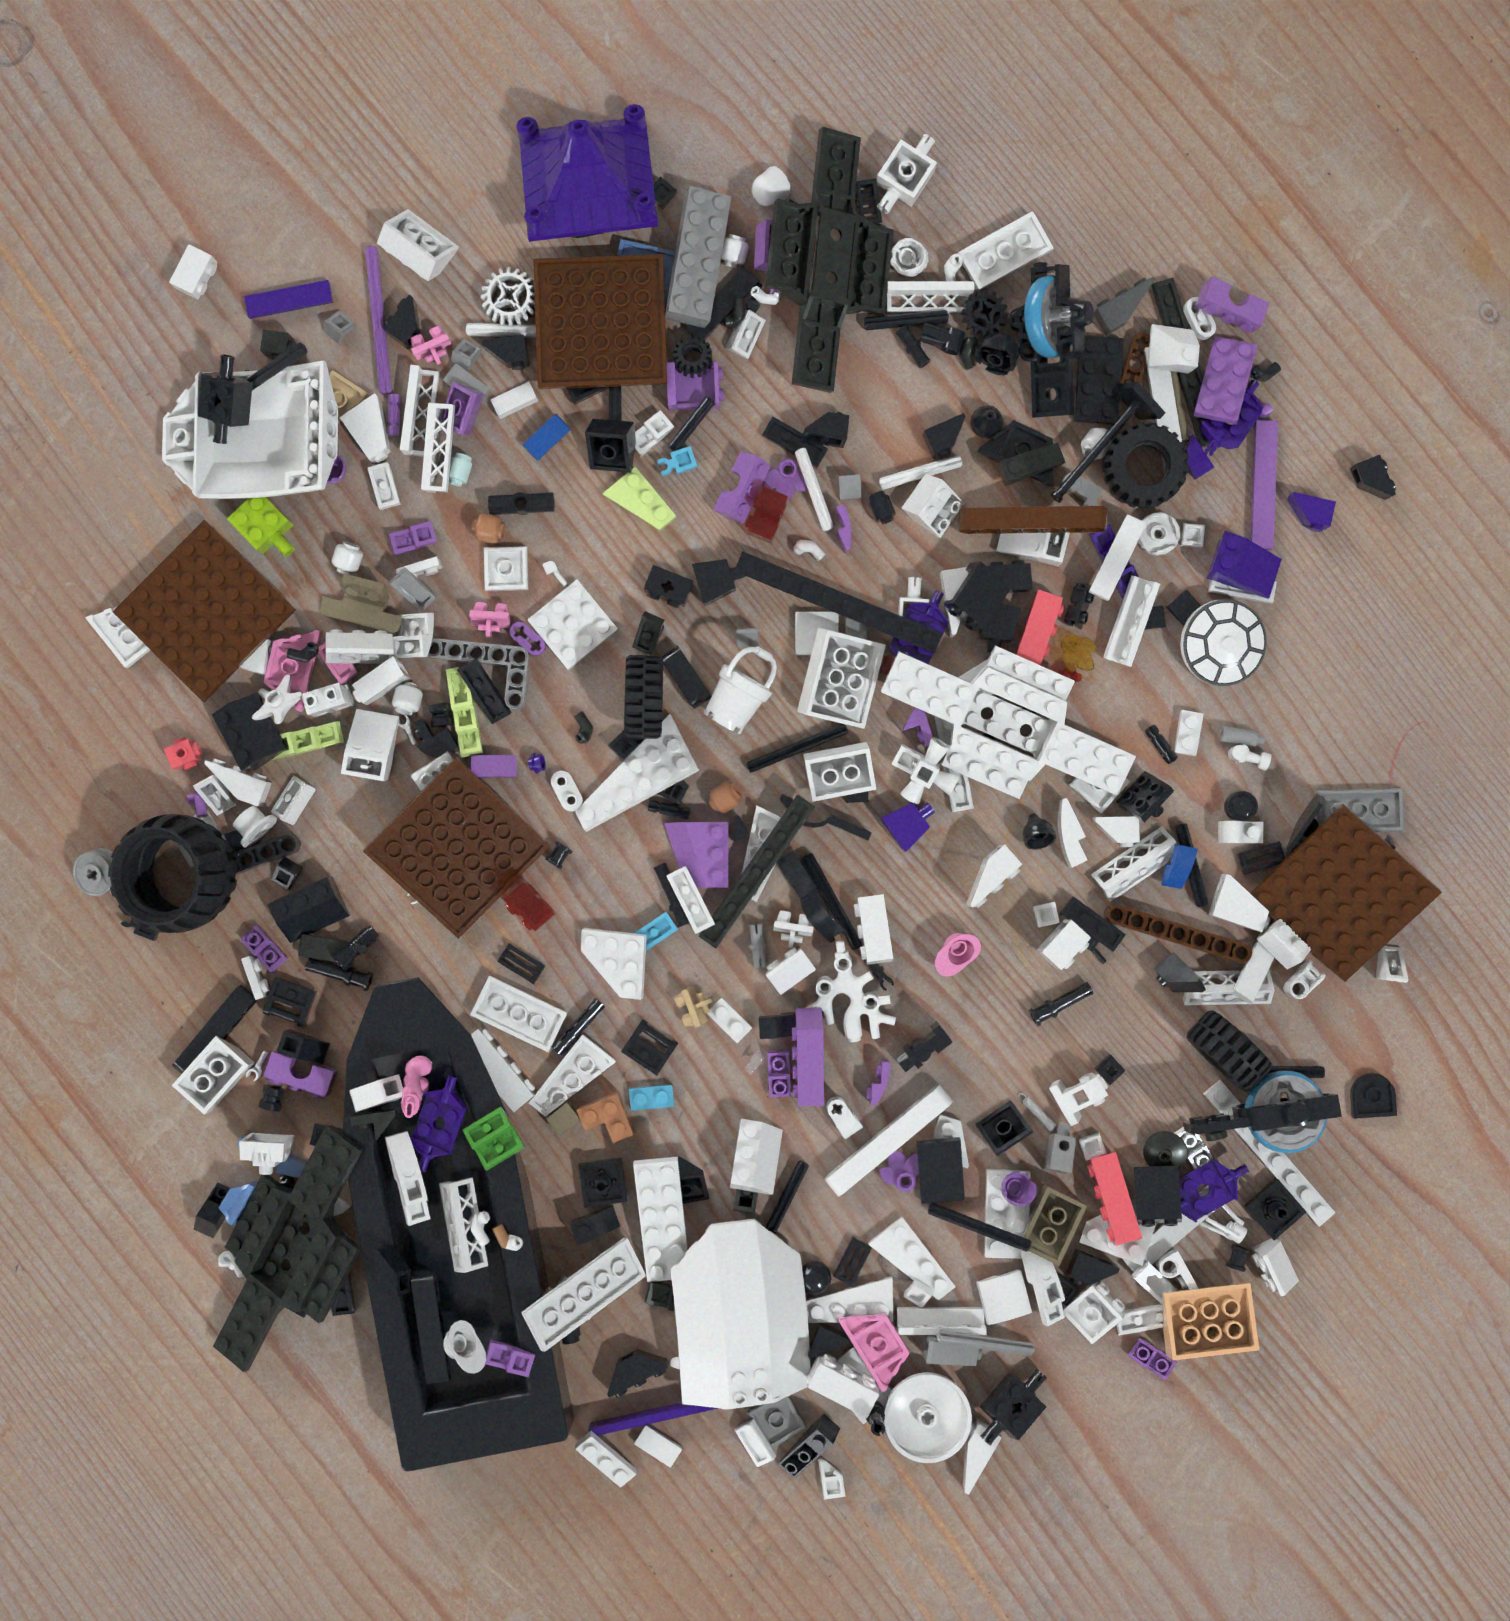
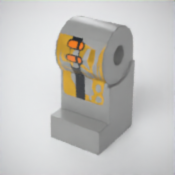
M1071 473L1067 474V475L1063 478V480H1062V482H1061V485H1062V483L1068 478V476H1069ZM1080 476L1065 494L1074 495L1085 502L1083 506H1093L1103 489Z

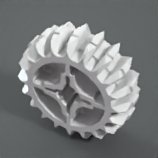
M510 267L507 268V273L499 269L500 275L496 276L495 273H492L493 280H485L488 286L482 287V291L485 293L481 295V300L485 301L482 306L484 309H487V316H492L494 322L500 319L501 325H504L506 321H508L509 326L513 325V321L521 325L520 319L523 318L525 321H528L527 314H535L532 309L535 308L533 278L527 279L528 275L526 272L520 275L518 268L515 269L514 273H512ZM514 282L519 285L507 286L505 283ZM499 288L501 295L497 298V302L493 303L494 294ZM527 290L526 301L521 307L519 299L523 296L522 293ZM505 291L508 295H513L515 303L512 301V299H507ZM513 308L515 311L504 312L501 309Z

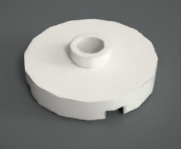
M1155 512L1142 519L1147 524L1138 540L1141 549L1148 554L1159 556L1165 555L1175 548L1180 538V527L1172 516L1163 512ZM1155 531L1160 532V538L1154 536Z

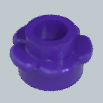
M532 753L531 758L528 759V765L530 770H533L536 774L540 771H545L546 761L543 754Z

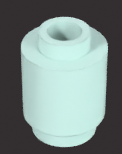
M455 453V456L451 458L450 484L461 487L462 484H467L472 468L471 457Z

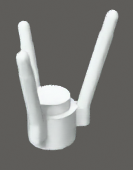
M1227 1204L1222 1207L1235 1222L1230 1221L1225 1227L1210 1218H1206V1221L1210 1224L1200 1223L1201 1226L1225 1236L1238 1244L1247 1234V1229L1243 1227L1244 1221L1238 1218Z

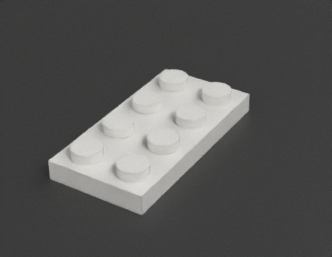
M1032 211L959 251L958 254L962 256V264L971 280L974 281V286L977 290L981 291L1053 251L1054 247Z
M490 975L470 1015L549 1052L568 1012Z
M986 1169L985 1223L1022 1237L1029 1219L1030 1204L1016 1206L1008 1203L1002 1195L1001 1184L1005 1177L1013 1172L1025 1173L1030 1178V1170ZM984 1236L985 1258L1022 1259L1020 1249Z

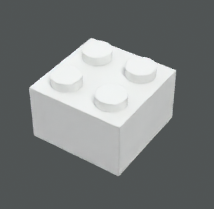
M1064 919L1036 951L1054 968L1059 970L1063 968L1068 969L1075 961L1073 957L1078 952L1082 953L1089 946L1088 941L1091 937L1072 920Z

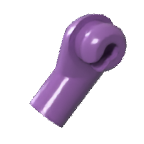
M197 791L189 793L187 795V802L190 805L195 804L197 818L207 817L206 802Z

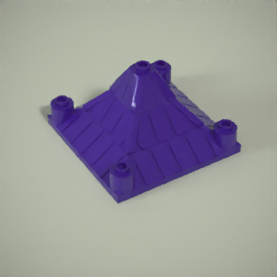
M637 104L627 106L623 113L624 119L591 122L578 119L569 122L565 126L549 127L546 129H539L537 121L531 117L521 118L517 122L516 128L520 143L526 211L524 218L529 242L658 226L646 116L642 106Z

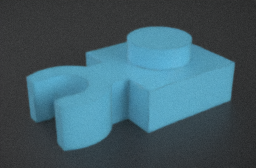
M691 446L671 452L672 459L670 460L661 458L657 461L658 465L666 464L668 466L666 470L661 471L662 476L669 475L674 469H676L678 475L698 468Z

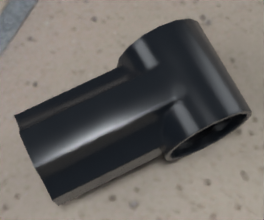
M925 322L920 342L939 347L947 354L959 355L965 338V332L957 328L950 327L946 329Z

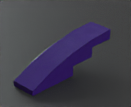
M1108 524L1105 532L1089 534L1102 562L1116 537L1111 525ZM1129 561L1116 585V589L1122 599H1124L1131 576L1139 577L1134 565L1130 564Z

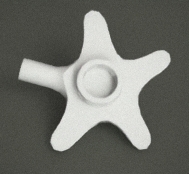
M290 675L284 676L276 690L269 692L261 688L258 691L259 695L265 699V703L254 713L252 719L262 720L274 716L275 724L283 722L290 708L302 698L301 692L290 694Z

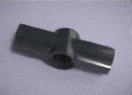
M518 492L512 495L488 496L489 514L527 515L528 513L555 512L554 493L525 494ZM521 499H525L527 501L526 506L521 509L517 508L516 503Z

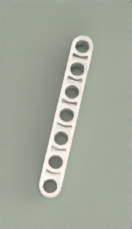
M940 1084L934 1086L831 1171L824 1180L838 1197L841 1196L949 1107L953 1100Z

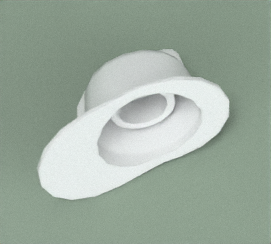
M463 1320L455 1322L449 1331L445 1333L444 1351L449 1357L455 1359L464 1371L475 1374L485 1366L486 1352L470 1323Z

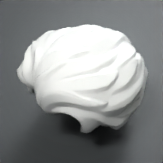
M904 238L899 240L892 248L890 263L898 273L913 277L927 267L929 262L928 252L919 241L912 238Z

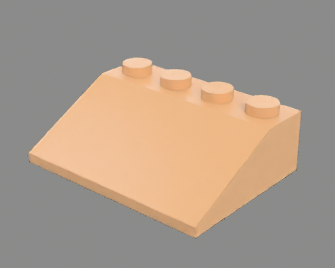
M1241 1283L1163 1293V1330L1166 1356L1171 1360H1182L1259 1350L1251 1284Z

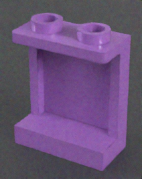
M713 361L711 368H707L706 374L701 372L700 377L694 374V378H690V374L687 377L683 376V371L679 373L677 368H675V362L667 363L669 411L696 409L706 396L715 402L711 409L720 408V402L724 401L723 388H719V380H723L722 367H718V361Z

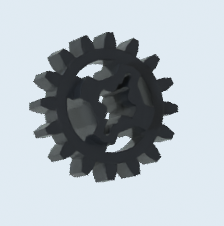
M988 289L985 290L984 294L977 290L975 296L970 294L968 297L969 301L964 302L963 306L966 309H962L961 314L966 317L962 319V323H968L967 331L971 328L974 330L973 336L979 332L981 338H983L986 333L989 335L994 333V331L1000 332V326L1004 327L1006 324L1004 319L1008 317V313L1004 312V310L1008 306L1007 304H1001L1003 297L996 298L997 292L989 295ZM976 303L977 310L971 313V308ZM982 310H983L984 313H988V316H987V317H986L985 314H982V315H981V311H982ZM998 315L997 322L993 325V317Z

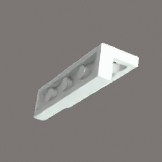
M888 281L887 313H917L947 310L948 313H961L962 309L966 308L959 307L954 300L958 296L969 297L970 294L973 295L974 281ZM891 296H900L905 303L901 307H891ZM916 296H921L927 303L923 307H916L911 301ZM937 296H943L948 303L944 307H937L932 301Z
M410 365L400 451L405 455L424 457V451L413 450L414 442L420 437L425 441L423 435L426 433V428L420 432L416 427V421L422 416L427 419L426 413L428 411V407L425 410L420 408L419 400L427 395L431 400L430 403H436L440 373L438 371L422 370L418 365ZM422 375L434 377L433 384L426 390L421 385Z
M428 403L421 490L429 493H436V491L448 492L455 405ZM443 409H448V418L442 423ZM441 429L447 434L446 440L442 444H440ZM439 451H441L445 458L444 462L438 466ZM438 472L443 477L442 487L437 486Z
M1131 576L1103 658L1132 666L1160 583Z
M1161 826L1139 843H1136L1133 847H1130L1092 873L1091 876L1102 888L1105 897L1111 902L1172 860L1174 846L1177 842ZM1161 835L1167 839L1162 844H1154L1155 839ZM1148 849L1147 854L1144 856H1136L1139 850ZM1130 861V865L1125 869L1118 868L1121 862ZM1105 873H1112V877L1106 882L1099 878Z
M1242 970L1193 971L1201 979L1206 990L1204 992H1184V1005L1248 1004L1232 993L1236 984L1232 980L1238 978ZM1268 970L1265 976L1266 984L1261 985L1254 1002L1251 1004H1271L1275 990L1270 970ZM1212 978H1218L1222 980L1223 983L1220 985H1216L1210 980Z
M469 1177L454 1182L446 1181L439 1183L454 1272L466 1273L488 1266L485 1245L480 1246L476 1238L471 1243L467 1240L466 1236L472 1226L474 1215L479 1212L473 1178ZM467 1184L468 1193L465 1199L459 1196L458 1186ZM466 1206L471 1208L472 1211L468 1221L463 1218L462 1214ZM476 1250L479 1253L480 1262L471 1265L470 1256Z
M897 1307V1331L899 1335H936L939 1330L986 1335L983 1307Z

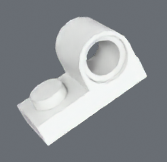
M1219 821L1218 843H1263V822Z
M1174 1247L1155 1261L1156 1269L1164 1277L1173 1278L1179 1275L1177 1280L1183 1290L1185 1288L1187 1290L1199 1289L1181 1255ZM1172 1261L1171 1268L1163 1270L1164 1263Z

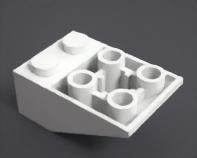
M1070 533L1000 534L996 551L1059 567L1063 563Z
M356 709L344 751L341 774L379 781L389 780L400 716Z
M999 845L983 859L966 903L968 907L979 908L988 900L986 896L990 892L996 893L1004 886L1002 882L1006 878L1012 879L1020 872L1019 867L1022 863L1006 845Z

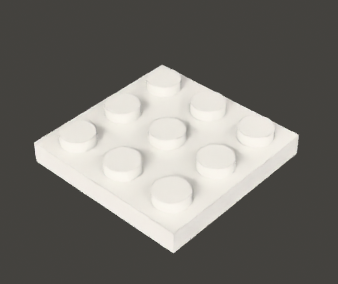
M575 580L527 620L568 670L618 631V628L578 580Z

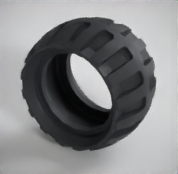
M166 814L147 819L129 830L120 840L121 844L116 846L111 858L113 859L108 869V877L111 880V894L119 903L118 907L125 915L132 917L131 920L136 924L157 932H187L209 923L228 905L231 900L230 895L236 888L237 880L235 877L238 867L237 860H234L233 849L230 843L222 838V833L214 826L206 824L203 820L193 816ZM170 839L182 845L188 852L196 871L195 887L190 898L181 907L170 904L161 896L153 877L152 868L155 855L163 843Z

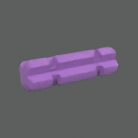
M389 394V426H387V434L397 437L400 435L398 425H400L401 408L399 405L401 404V396L399 394Z

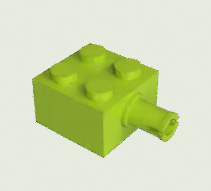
M268 497L248 498L227 518L242 536L262 554L272 545L284 557H288L295 550L283 537L294 524Z

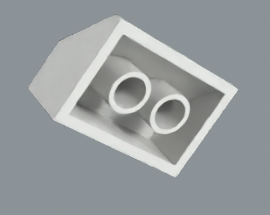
M409 209L386 221L383 224L377 244L384 248L386 252L392 254L402 264L411 268L427 281L442 272L459 248V246Z
M337 629L330 630V632H326L325 638L326 663L382 664L393 657L392 634H387V631L382 630L375 631L374 633H365L363 630H354L352 633H343V630Z
M867 742L803 754L812 802L876 790L870 749Z
M215 1036L172 1086L205 1115L220 1103L255 1062L238 1047Z
M741 1119L730 1188L773 1195L782 1129L764 1122Z

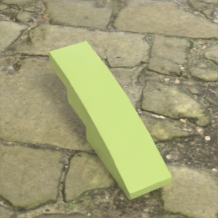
M459 667L446 669L450 703L454 715L455 730L458 735L461 757L483 754L474 696L458 673L457 669Z
M340 721L280 734L288 749L272 760L344 743Z

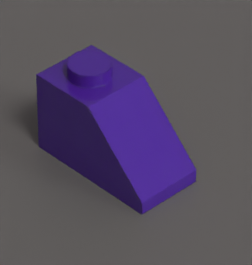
M1296 492L1288 496L1287 501L1303 526L1310 527L1309 530L1314 532H1322L1331 527L1336 501Z

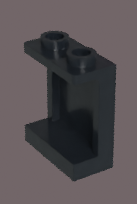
M978 561L969 563L966 568L969 574L954 597L944 603V606L949 609L948 612L952 616L960 618L964 622V626L971 631L984 630L1011 589L984 563Z
M1178 1166L1134 1167L1137 1222L1142 1223L1143 1227H1153L1155 1223H1164V1226H1177L1178 1223H1181L1182 1211Z

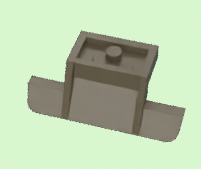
M344 574L341 580L345 589L343 600L340 601L324 596L322 598L321 613L324 616L390 633H397L401 628L402 616L385 612L389 595L384 583Z

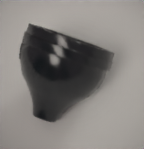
M985 405L974 411L970 423L972 430L977 436L988 439L1000 432L1003 418L1001 412L996 407Z
M1035 813L1030 814L1028 822L1023 829L1025 847L1037 850L1051 845L1056 839L1053 825L1045 819L1038 817Z

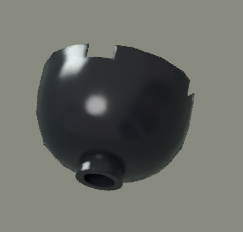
M999 332L985 336L975 351L977 362L979 364L982 362L988 366L985 370L1003 376L1008 375L1009 371L1015 369L1020 355L1016 341L1010 335Z

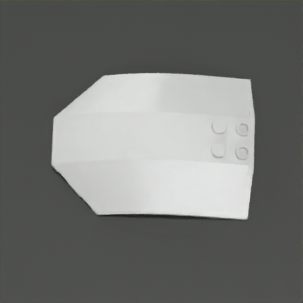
M325 361L288 366L254 389L251 396L249 425L228 426L227 444L213 442L215 423L198 417L201 373L212 372L199 371L195 375V382L189 389L186 388L177 399V406L171 413L167 412L163 418L162 461L173 469L174 474L192 490V493L197 498H260L324 490L334 461L337 458L338 406ZM257 371L233 372V376L245 380Z
M755 1218L711 1224L698 1242L695 1241L685 1253L684 1258L670 1270L677 1327L682 1404L735 1409L778 1402L791 1394L807 1388V1375L811 1369L808 1357L810 1347L807 1306L800 1253L789 1247L772 1231L763 1227Z

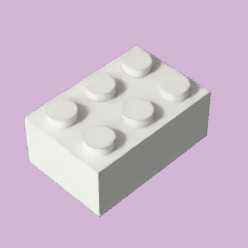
M828 1353L817 1356L807 1375L808 1388L868 1418L879 1396L878 1385L875 1382L876 1379L869 1374L864 1373L861 1375L855 1372L856 1369L847 1363L842 1365L836 1362L837 1359Z

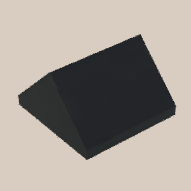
M1009 1101L975 1124L996 1156H999L1034 1133L1012 1101Z

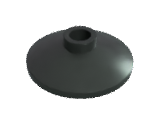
M1168 1131L1152 1134L1144 1144V1159L1149 1166H1178L1179 1169L1187 1159V1146L1184 1140L1175 1133ZM1168 1153L1169 1157H1162L1161 1155Z

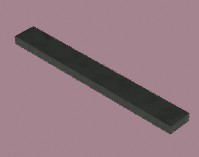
M1174 278L1153 283L1151 286L1163 326L1188 329ZM1198 362V367L1190 373L1177 372L1197 441L1201 447H1206L1210 441L1204 437L1201 431L1202 421H1205L1206 418L1194 416L1203 382Z
M796 795L712 916L715 925L702 931L698 937L715 949L718 947L815 808L813 804L800 795Z

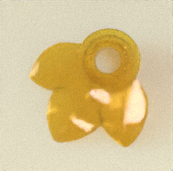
M1075 634L1066 635L1061 641V647L1064 651L1062 656L1063 664L1067 670L1072 673L1077 667L1085 671L1093 670L1094 663L1091 653L1096 651L1098 646L1089 638H1080Z

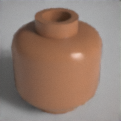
M483 513L479 516L478 520L474 519L472 532H475L478 541L495 544L504 537L505 523L502 522L499 516Z
M724 781L711 789L709 804L714 811L718 810L721 813H727L740 804L742 794L735 783Z

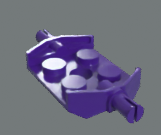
M1251 380L1246 388L1237 425H1230L1211 419L1202 421L1201 431L1204 437L1210 441L1204 450L1206 454L1209 453V456H1212L1217 447L1229 450L1239 448L1264 408L1254 395L1255 390L1259 386L1258 381Z
M936 590L931 602L910 603L904 617L944 633L949 621L938 606L944 594L941 592L938 599H936L940 592ZM893 637L889 645L895 657L899 651L929 664L934 654Z
M448 1075L443 1090L423 1093L426 1097L413 1136L410 1137L412 1145L421 1154L419 1168L423 1172L427 1171L429 1161L433 1157L452 1153L467 1108L464 1101L453 1090L457 1077ZM439 1117H442L445 1121L442 1129H439L436 1125Z
M1213 1159L1179 1178L1182 1214L1196 1223L1198 1219L1230 1201L1238 1200L1237 1179L1249 1172L1245 1163L1233 1170L1228 1169ZM1201 1184H1207L1209 1187V1192L1205 1196L1198 1194V1187Z

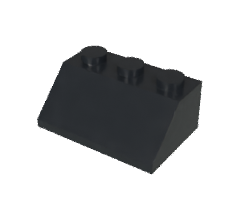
M259 693L230 702L212 714L241 771H255L288 749L271 716L262 720L252 719L254 713L264 705Z
M325 877L267 904L275 923L290 943L301 939V934L310 935L350 916L333 877Z

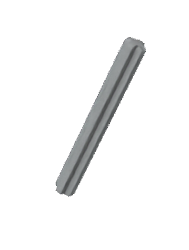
M939 1330L936 1334L937 1342L940 1344L1028 1356L1035 1352L1034 1344L1031 1342Z

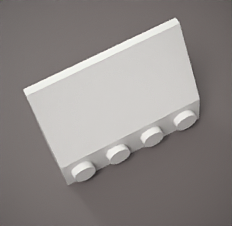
M818 628L797 712L865 729L886 645Z

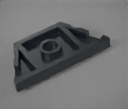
M1012 421L1001 432H998L987 443L979 447L977 453L1000 463V461L1018 454L1053 444V438L1019 422ZM1053 468L1031 476V478L1052 487L1054 484Z

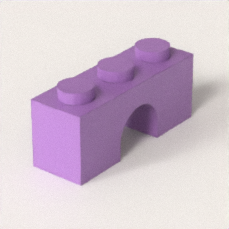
M1212 276L1203 284L1196 307L1206 314L1221 318L1225 323H1231L1240 327L1244 332L1253 333L1261 327L1269 302L1250 294L1241 301L1240 306L1235 305L1229 297L1232 285Z
M740 451L732 468V472L740 477L739 485L731 492L722 490L713 510L726 519L744 524L771 465L759 456Z
M277 1050L271 1052L263 1076L269 1078L270 1083L276 1085L284 1083L290 1085L289 1089L297 1092L305 1090L310 1092V1096L319 1099L330 1095L338 1072L337 1069L317 1063L313 1065L310 1074L307 1077H303L295 1070L296 1058L276 1052Z

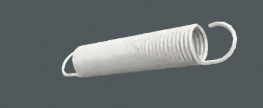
M1030 1097L1022 1101L1023 1105L1049 1131L1054 1129L1056 1124Z

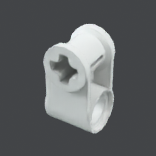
M1308 959L1285 982L1283 991L1289 998L1303 999L1324 980L1326 974L1320 973L1312 965L1313 962ZM1297 983L1299 985L1300 990L1299 993L1295 995L1293 993L1292 988L1294 984Z
M833 1096L827 1101V1111L845 1139L863 1128L857 1116L841 1097ZM835 1103L840 1105L841 1110L838 1112L833 1110L832 1105Z

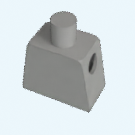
M1058 1122L1057 1134L1049 1135L1042 1169L1063 1174L1072 1173L1076 1138L1069 1137L1071 1131L1070 1124ZM1060 1142L1063 1144L1062 1150L1059 1148Z

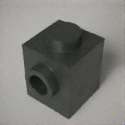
M263 329L260 351L272 360L296 345V342L289 333Z

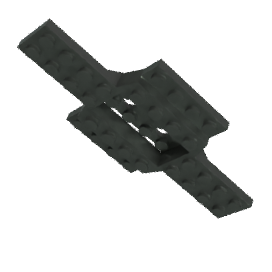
M821 127L818 134L811 203L796 204L781 199L774 201L765 287L781 291L783 296L800 306L792 384L831 393L834 392L840 330L845 314H854L861 311L880 316L885 314L894 230L875 225L857 213L854 199L861 137ZM819 216L813 283L811 285L812 290L809 292L816 218ZM832 229H836L840 233L839 241L832 239ZM827 272H832L835 275L836 281L834 284H830L827 281Z
M333 1125L325 1126L294 1189L282 1185L270 1175H261L225 1245V1248L236 1256L235 1263L247 1280L213 1347L242 1372L250 1369L277 1315L283 1308L295 1312L304 1311L317 1323L324 1322L362 1249L361 1246L344 1233L335 1220L334 1205L363 1148ZM296 1206L288 1225L284 1229V1233L280 1241L275 1246L274 1252L269 1262L266 1264L265 1268L262 1269L293 1207ZM303 1222L309 1224L310 1232L308 1234L302 1231ZM285 1258L290 1261L291 1268L289 1271L283 1267Z

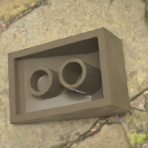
M1043 1184L1034 1202L1022 1236L1032 1241L1029 1251L1060 1266L1087 1205Z

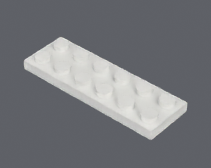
M678 1157L636 1160L633 1162L647 1282L672 1280L671 1268L684 1258L688 1250Z
M622 1238L521 1313L540 1350L545 1352L643 1279L646 1274L628 1238Z

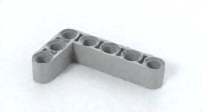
M432 638L431 645L438 644L439 651L436 654H430L429 651L427 656L431 659L468 663L474 659L472 657L473 650L481 648L482 656L478 660L482 665L508 667L505 703L510 709L515 711L522 710L526 706L531 656L523 647ZM454 646H460V654L453 657L451 649ZM497 650L504 652V656L500 661H496L493 658ZM519 652L525 653V660L521 663L515 661V655ZM518 673L522 674L523 681L520 684H514L513 676ZM514 695H520L521 702L517 706H512L510 703L511 697Z

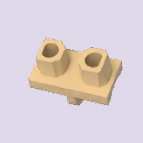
M694 985L682 990V993L674 997L678 1007L687 1005L689 1013L682 1016L685 1027L694 1025L696 1028L708 1022L706 1014L710 1011L707 1004L713 1002L712 998L705 999L703 992L697 994Z

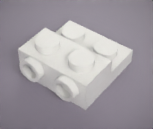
M1103 1282L1088 1285L1075 1299L1063 1308L1064 1315L1091 1344L1095 1343L1118 1324L1126 1313L1123 1302L1118 1298L1114 1300L1109 1294V1288Z

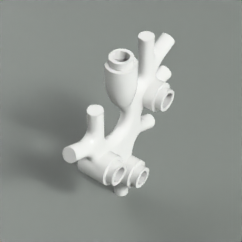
M837 941V952L834 953V967L838 971L837 978L832 980L828 976L819 977L816 982V992L819 997L816 1002L806 1008H822L826 1024H834L832 1000L837 994L844 993L851 1000L843 1022L845 1038L848 1039V1042L861 1040L860 1016L862 1014H867L869 1017L872 1039L880 1038L879 1024L886 1023L894 1026L896 1017L879 1011V1006L891 1004L890 995L879 997L874 991L863 993V986L874 978L870 971L860 977H856L852 973V958L849 952L845 950L844 941ZM845 959L847 962L842 964L839 960ZM827 983L829 986L823 987L821 984ZM873 998L874 1002H868L867 999Z

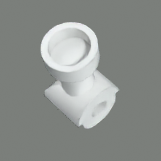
M1245 744L1233 746L1228 751V757L1235 761V763L1245 761L1256 763L1259 769L1265 771L1271 762V754L1265 752L1261 753V755L1249 751L1248 746Z

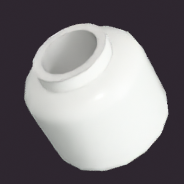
M732 234L724 238L721 259L725 260L724 265L736 268L737 264L742 265L746 262L749 244L745 242L746 238Z
M1097 427L1088 431L1081 441L1082 453L1085 457L1108 431L1107 429ZM1113 440L1106 445L1094 460L1105 457Z
M343 541V544L336 546L332 557V564L337 567V572L349 575L350 572L358 571L363 557L360 546L348 541Z
M412 682L398 685L392 700V705L396 708L395 711L402 715L411 716L412 713L419 710L423 693Z

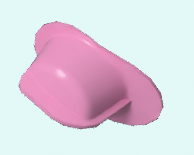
M954 933L946 939L944 947L936 956L935 968L937 972L946 977L960 972L979 955L981 951L979 939L971 934Z

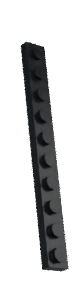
M743 551L734 571L932 653L936 652L943 635L939 631Z

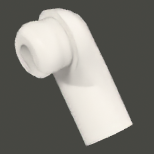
M953 254L945 263V281H956L955 274L963 263V258L960 254Z
M758 286L751 289V295L761 304L776 305L780 302L781 293H775V290L773 293L766 294Z
M798 540L796 545L793 546V551L797 555L809 552L817 561H820L826 555L812 540Z
M485 1211L474 1215L471 1232L480 1246H484L490 1241L483 1230L484 1225L490 1220L489 1214Z

